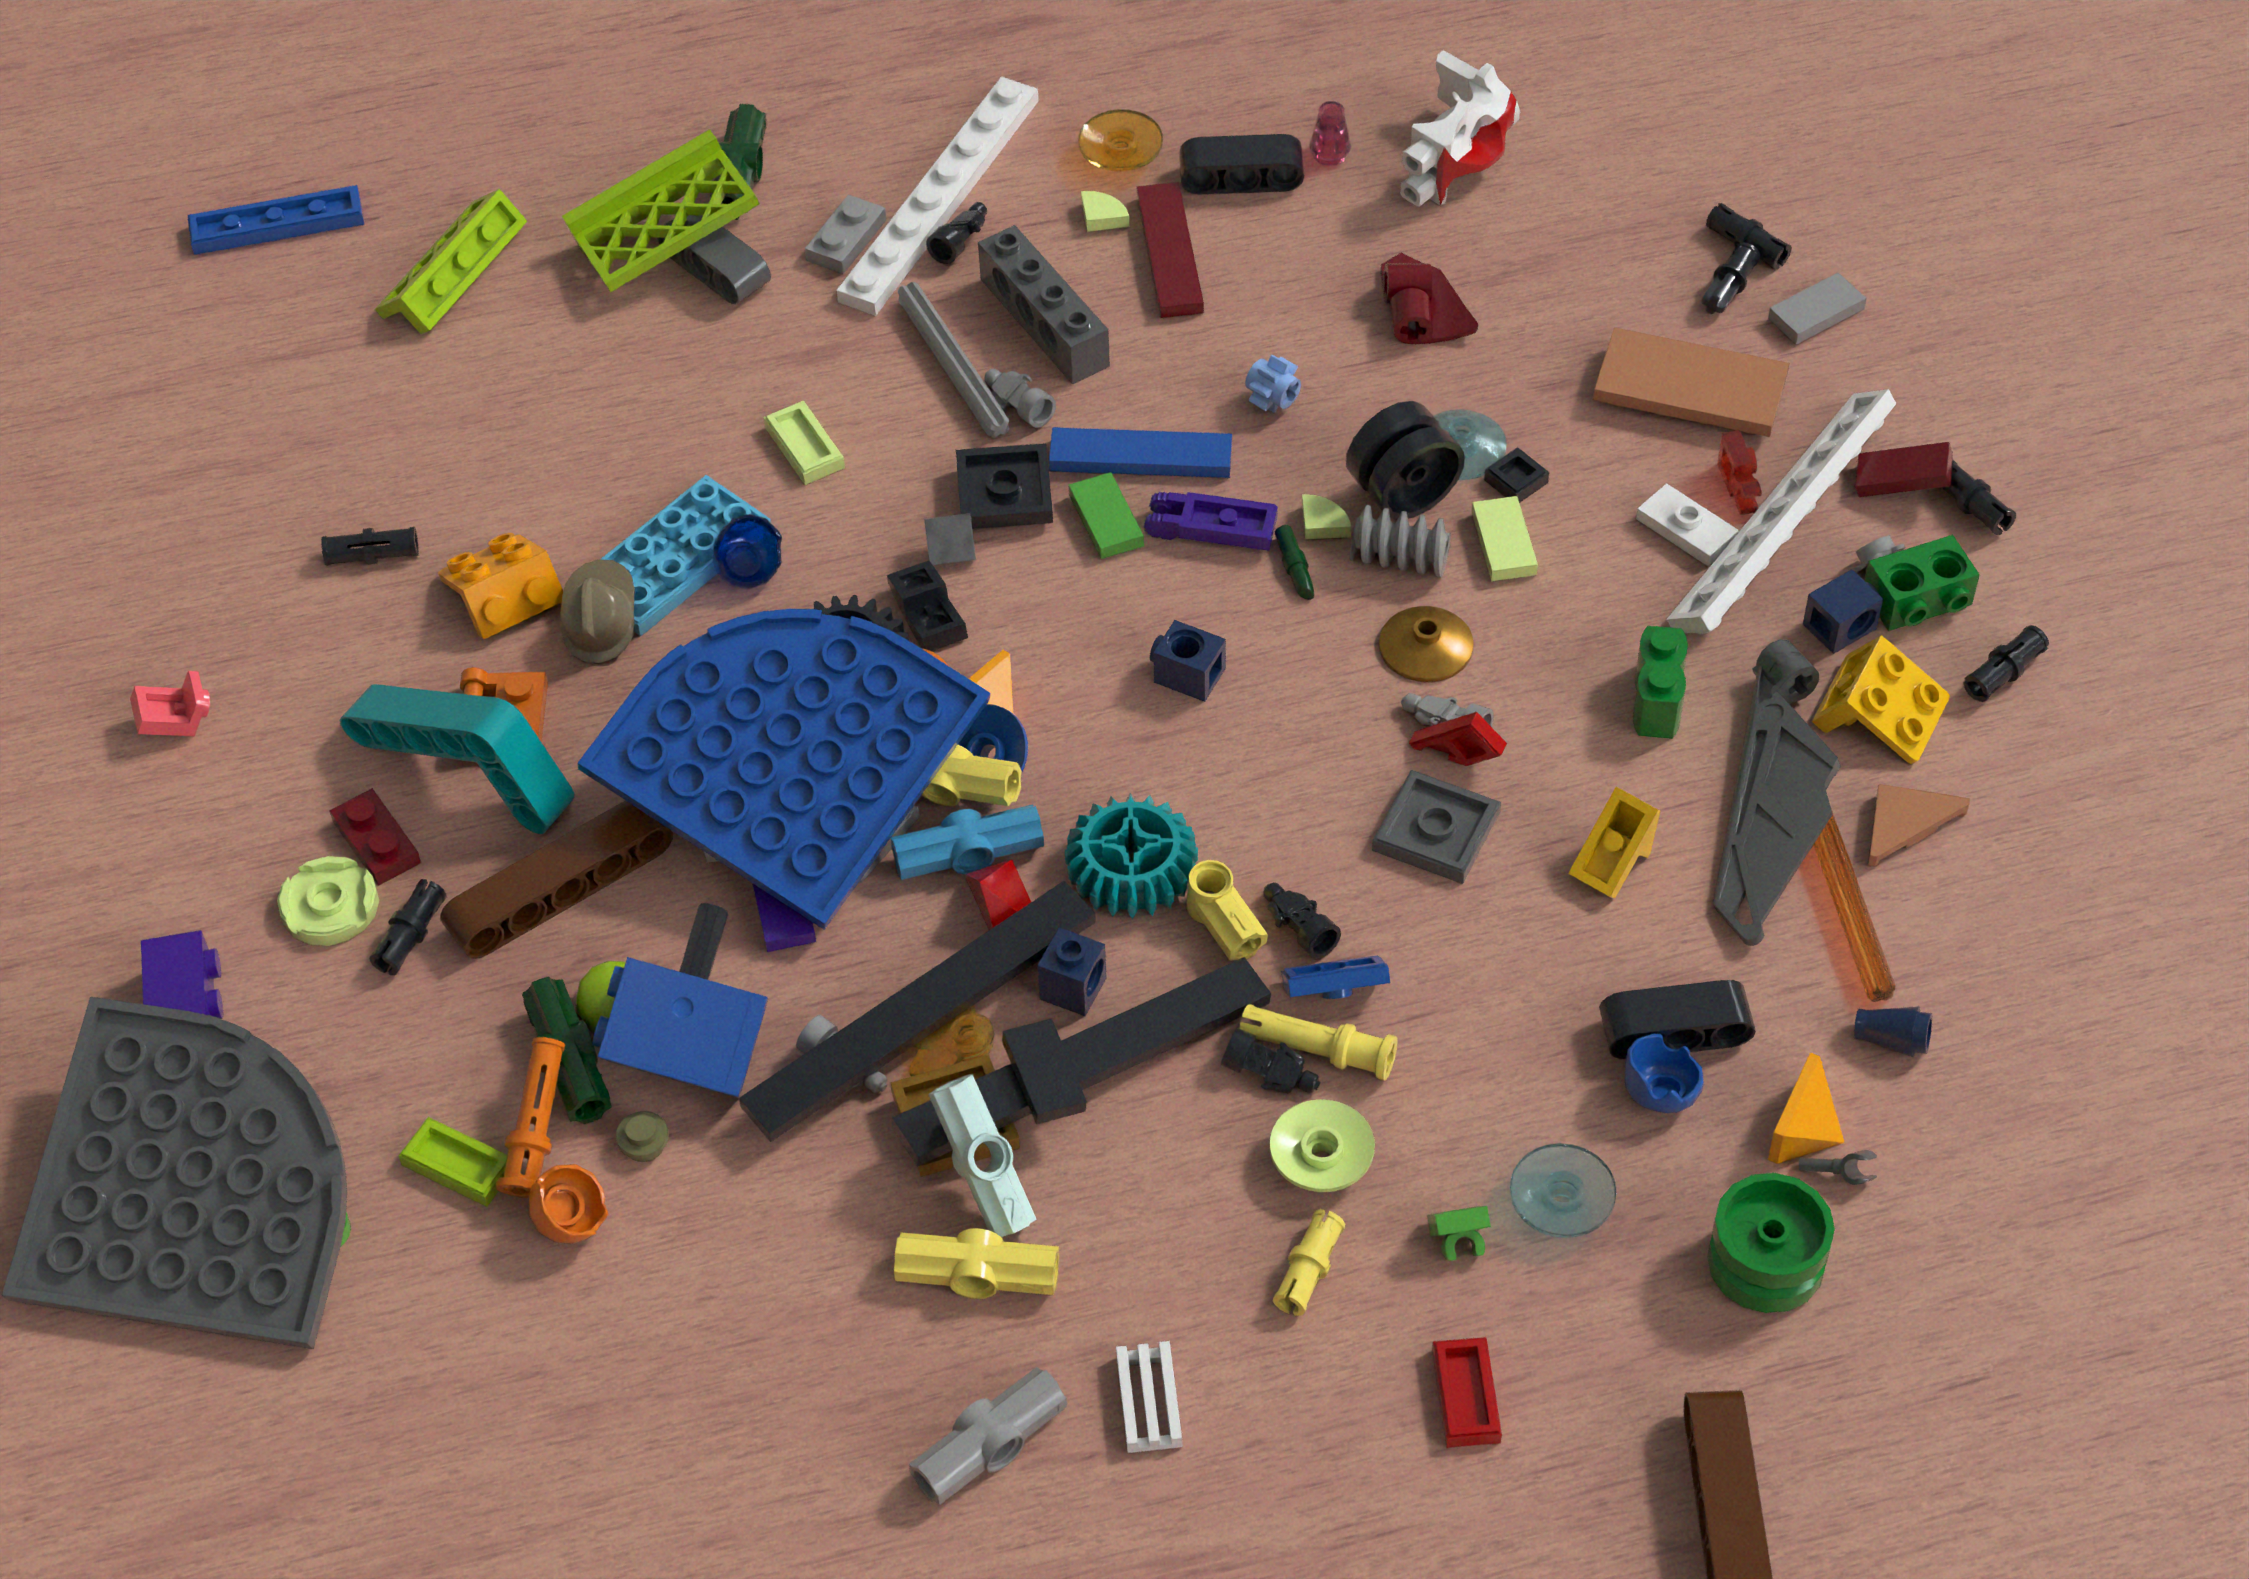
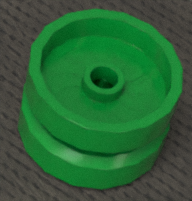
M1779 1173L1753 1174L1732 1184L1719 1200L1707 1254L1712 1279L1725 1296L1744 1308L1763 1313L1786 1312L1808 1302L1821 1286L1831 1249L1835 1226L1830 1207L1817 1190L1798 1178Z

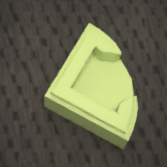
M1081 191V203L1087 232L1130 227L1128 211L1119 200L1101 192Z
M1302 494L1305 539L1351 537V522L1346 512L1339 505L1321 496Z

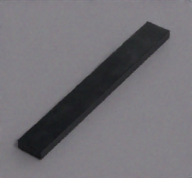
M1062 881L739 1098L740 1107L770 1142L774 1141L1041 960L1059 927L1079 934L1096 923V913L1065 881Z
M1243 957L1063 1039L1061 1042L1080 1087L1084 1090L1242 1017L1248 1004L1258 1008L1270 1004L1272 993L1246 958ZM1011 1064L975 1080L997 1130L1032 1114ZM931 1100L892 1117L891 1128L917 1167L953 1150Z

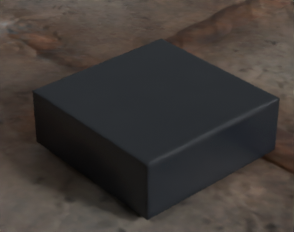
M1517 447L1485 469L1484 481L1504 497L1517 496L1520 503L1548 484L1549 472Z

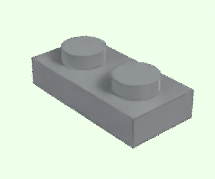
M848 194L805 247L806 261L844 274L886 221L885 207Z

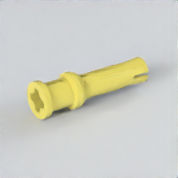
M1248 1004L1243 1012L1242 1017L1262 1023V1026L1240 1022V1029L1256 1035V1039L1279 1045L1282 1042L1294 1049L1330 1058V1063L1338 1069L1344 1070L1347 1066L1360 1068L1375 1073L1376 1078L1383 1081L1387 1080L1390 1075L1398 1043L1397 1037L1388 1034L1385 1038L1368 1035L1356 1031L1355 1025L1349 1023L1341 1024L1338 1029L1261 1009L1251 1004Z

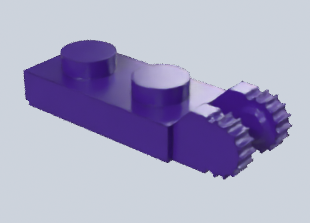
M1159 491V493H1155L1151 497L1149 507H1151L1150 510L1153 511V514L1146 516L1143 528L1152 537H1161L1165 540H1172L1179 536L1182 539L1270 551L1278 517V506L1270 503L1187 492V494Z

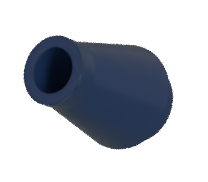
M1920 1006L1875 1010L1858 1009L1854 1026V1039L1865 1040L1910 1057H1914L1915 1053L1927 1054L1932 1032V1013L1920 1012Z

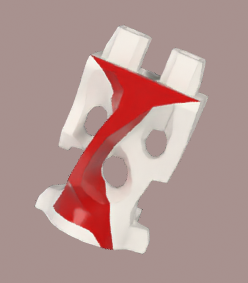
M1444 50L1438 54L1436 70L1439 74L1440 84L1438 86L1437 98L1451 108L1443 112L1434 122L1413 124L1411 146L1402 153V164L1409 171V178L1401 183L1400 194L1404 199L1417 207H1420L1429 199L1440 206L1445 204L1447 188L1453 179L1466 174L1481 172L1491 167L1504 155L1506 131L1519 120L1520 109L1512 92L1498 79L1494 67L1489 63H1486L1478 70Z

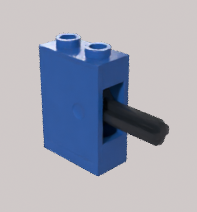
M701 903L698 906L679 971L627 957L624 968L615 966L607 991V996L615 998L610 1017L600 1016L592 1041V1045L600 1047L598 1053L600 1059L740 1098L768 1003V997L709 980L728 917L727 910L709 903Z

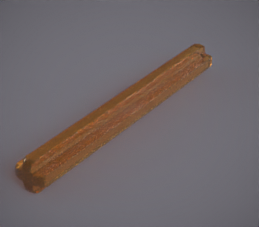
M1833 814L1813 846L1867 998L1872 1002L1887 1001L1893 997L1896 985Z

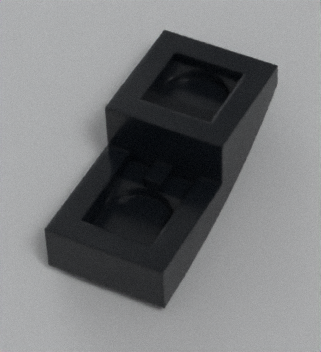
M930 560L887 575L888 584L896 602L922 649L933 651L968 638L966 623L949 600L946 583Z

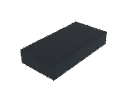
M1052 1019L1003 1031L1002 1043L1036 1125L1086 1111V1098Z

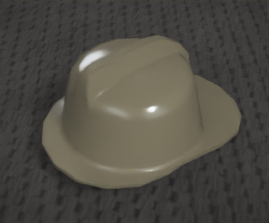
M603 559L588 562L575 570L565 583L560 611L561 632L567 649L574 657L585 663L601 664L615 659L625 651L632 639L635 589L633 578L623 565L613 560Z

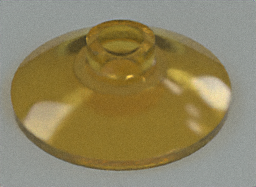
M1117 109L1102 112L1089 119L1080 130L1078 142L1080 152L1084 158L1096 167L1109 171H1130L1149 164L1159 155L1163 146V134L1160 126L1151 117L1133 110Z

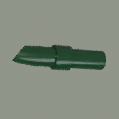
M1280 526L1275 530V537L1283 555L1282 562L1285 570L1291 576L1297 593L1302 598L1311 600L1314 598V588L1305 554L1300 550L1291 526Z

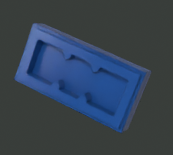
M1378 955L1285 968L1284 971H1281L1283 989L1289 997L1322 993V997L1325 999H1338L1351 996L1353 994L1352 988L1390 983L1389 967Z

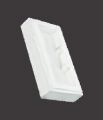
M1667 483L1637 508L1636 520L1707 566H1710L1739 532L1738 529Z

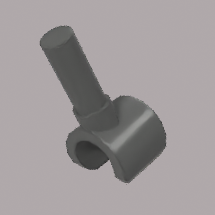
M1861 1150L1848 1154L1843 1159L1800 1158L1799 1170L1841 1174L1843 1179L1849 1184L1858 1185L1877 1178L1876 1175H1863L1858 1169V1160H1872L1877 1158V1155L1870 1150Z

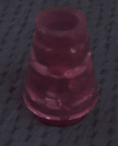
M1327 101L1320 105L1309 144L1311 153L1320 164L1327 166L1338 165L1346 159L1351 151V141L1344 107L1335 101Z

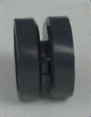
M1415 401L1399 402L1378 412L1354 436L1346 453V468L1363 490L1369 492L1373 501L1382 511L1384 508H1389L1390 518L1396 520L1402 511L1407 512L1408 519L1414 518L1430 510L1443 500L1458 482L1465 462V453L1457 441L1447 430L1441 428L1437 419L1423 404Z

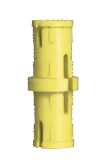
M1319 1209L1313 1213L1311 1223L1300 1245L1293 1247L1288 1256L1290 1267L1279 1290L1273 1297L1274 1304L1287 1314H1290L1294 1303L1296 1304L1293 1311L1294 1316H1301L1305 1313L1307 1304L1319 1279H1324L1331 1268L1329 1257L1340 1234L1345 1229L1343 1219L1329 1211L1325 1222L1322 1221L1325 1210Z

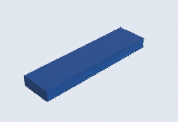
M357 185L187 215L190 242L194 255L365 225Z
M1052 427L1049 471L1230 478L1232 434Z

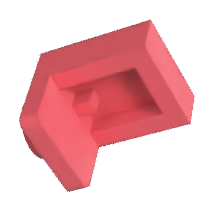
M198 671L187 672L182 688L134 686L130 697L138 734L195 736L201 717H207L210 707L209 692L207 689H202Z

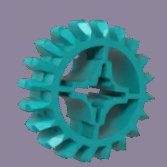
M1130 793L1126 802L1118 803L1110 796L1106 808L1093 803L1089 811L1090 816H1078L1076 828L1070 829L1067 837L1068 845L1065 850V864L1068 865L1067 873L1071 885H1076V891L1082 899L1090 897V903L1093 905L1094 910L1108 905V911L1112 917L1120 909L1127 910L1133 919L1137 910L1145 909L1153 917L1156 904L1171 908L1174 896H1185V892L1188 889L1189 873L1198 861V847H1196L1195 834L1192 831V827L1186 826L1183 813L1172 814V808H1170L1168 802L1158 807L1154 806L1151 795L1143 802H1135L1134 797ZM1131 848L1134 849L1133 863H1129V850Z

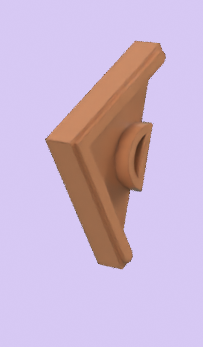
M1879 784L1875 801L1868 866L1876 867L1879 860L1902 847L1905 849L1935 833L1937 827L1956 816L1964 817L1969 808L1970 798Z

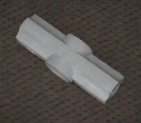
M1036 1367L994 1400L990 1401L987 1398H983L969 1405L956 1419L952 1432L909 1464L910 1473L925 1496L931 1502L935 1501L940 1505L983 1471L987 1470L994 1473L1011 1463L1021 1452L1025 1439L1067 1407V1398L1061 1391L1058 1382L1046 1370L1043 1371Z

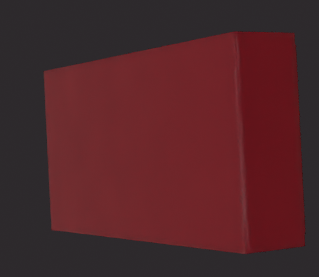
M1950 442L1859 453L1855 483L1858 496L1867 497L1950 486L1953 458Z

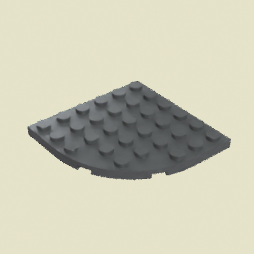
M90 997L2 1296L8 1301L314 1349L341 1247L347 1208L346 1167L341 1144L332 1119L319 1095L299 1069L279 1050L271 1047L265 1041L236 1024L214 1016L191 1011Z

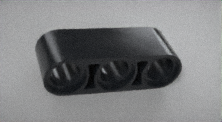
M1289 134L1195 137L1185 141L1179 151L1182 187L1192 194L1286 192L1298 188L1304 180L1302 145L1296 137Z
M1719 980L1623 991L1606 997L1599 1006L1610 1054L1619 1059H1626L1628 1049L1637 1038L1651 1034H1661L1665 1045L1671 1049H1679L1686 1046L1690 1052L1740 1046L1751 1040L1756 1033L1744 985L1735 980Z

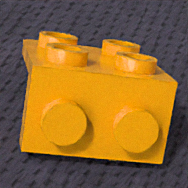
M514 533L501 534L488 542V548L475 554L465 552L452 557L447 561V567L438 572L441 582L461 594L476 632L482 639L493 636L562 602L563 589L547 550L522 535H514Z

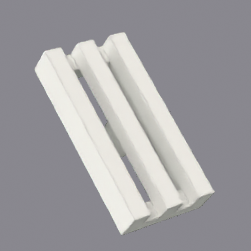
M1170 1341L1159 1342V1348H1149L1148 1343L1137 1344L1138 1350L1127 1351V1346L1116 1347L1128 1453L1182 1447ZM1158 1362L1161 1363L1169 1435L1162 1436L1159 1435L1151 1363ZM1129 1365L1140 1366L1148 1437H1137Z

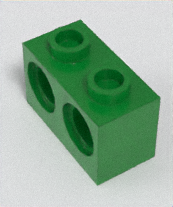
M1950 535L1869 560L1864 581L1872 584L1883 598L1879 618L1887 630L1891 631L1904 626H1915L1926 619L1948 612L1956 613L1972 605L1980 574L1955 537Z

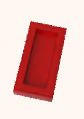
M1487 1337L1433 1341L1432 1356L1446 1448L1501 1443L1502 1431Z

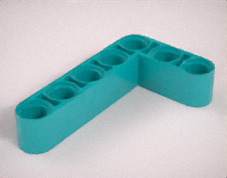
M372 684L339 720L343 731L353 741L367 748L477 762L517 821L526 829L536 834H544L575 798L571 785L523 714L514 705L500 698Z

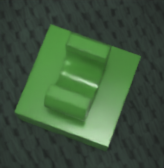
M1475 1206L1427 1215L1430 1236L1445 1235L1441 1244V1250L1447 1261L1456 1260L1454 1246L1461 1237H1466L1470 1240L1474 1256L1484 1255V1239L1475 1230L1491 1227L1487 1206Z

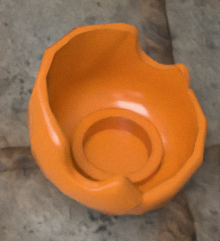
M576 1164L556 1165L546 1170L537 1178L529 1193L530 1219L540 1234L555 1243L574 1244L590 1238L596 1234V1231L608 1216L602 1186L592 1172Z

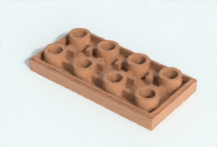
M1614 327L1594 388L1593 400L1609 403L1614 406L1652 412L1661 416L1695 421L1704 425H1714L1743 431L1747 434L1770 437L1790 363Z

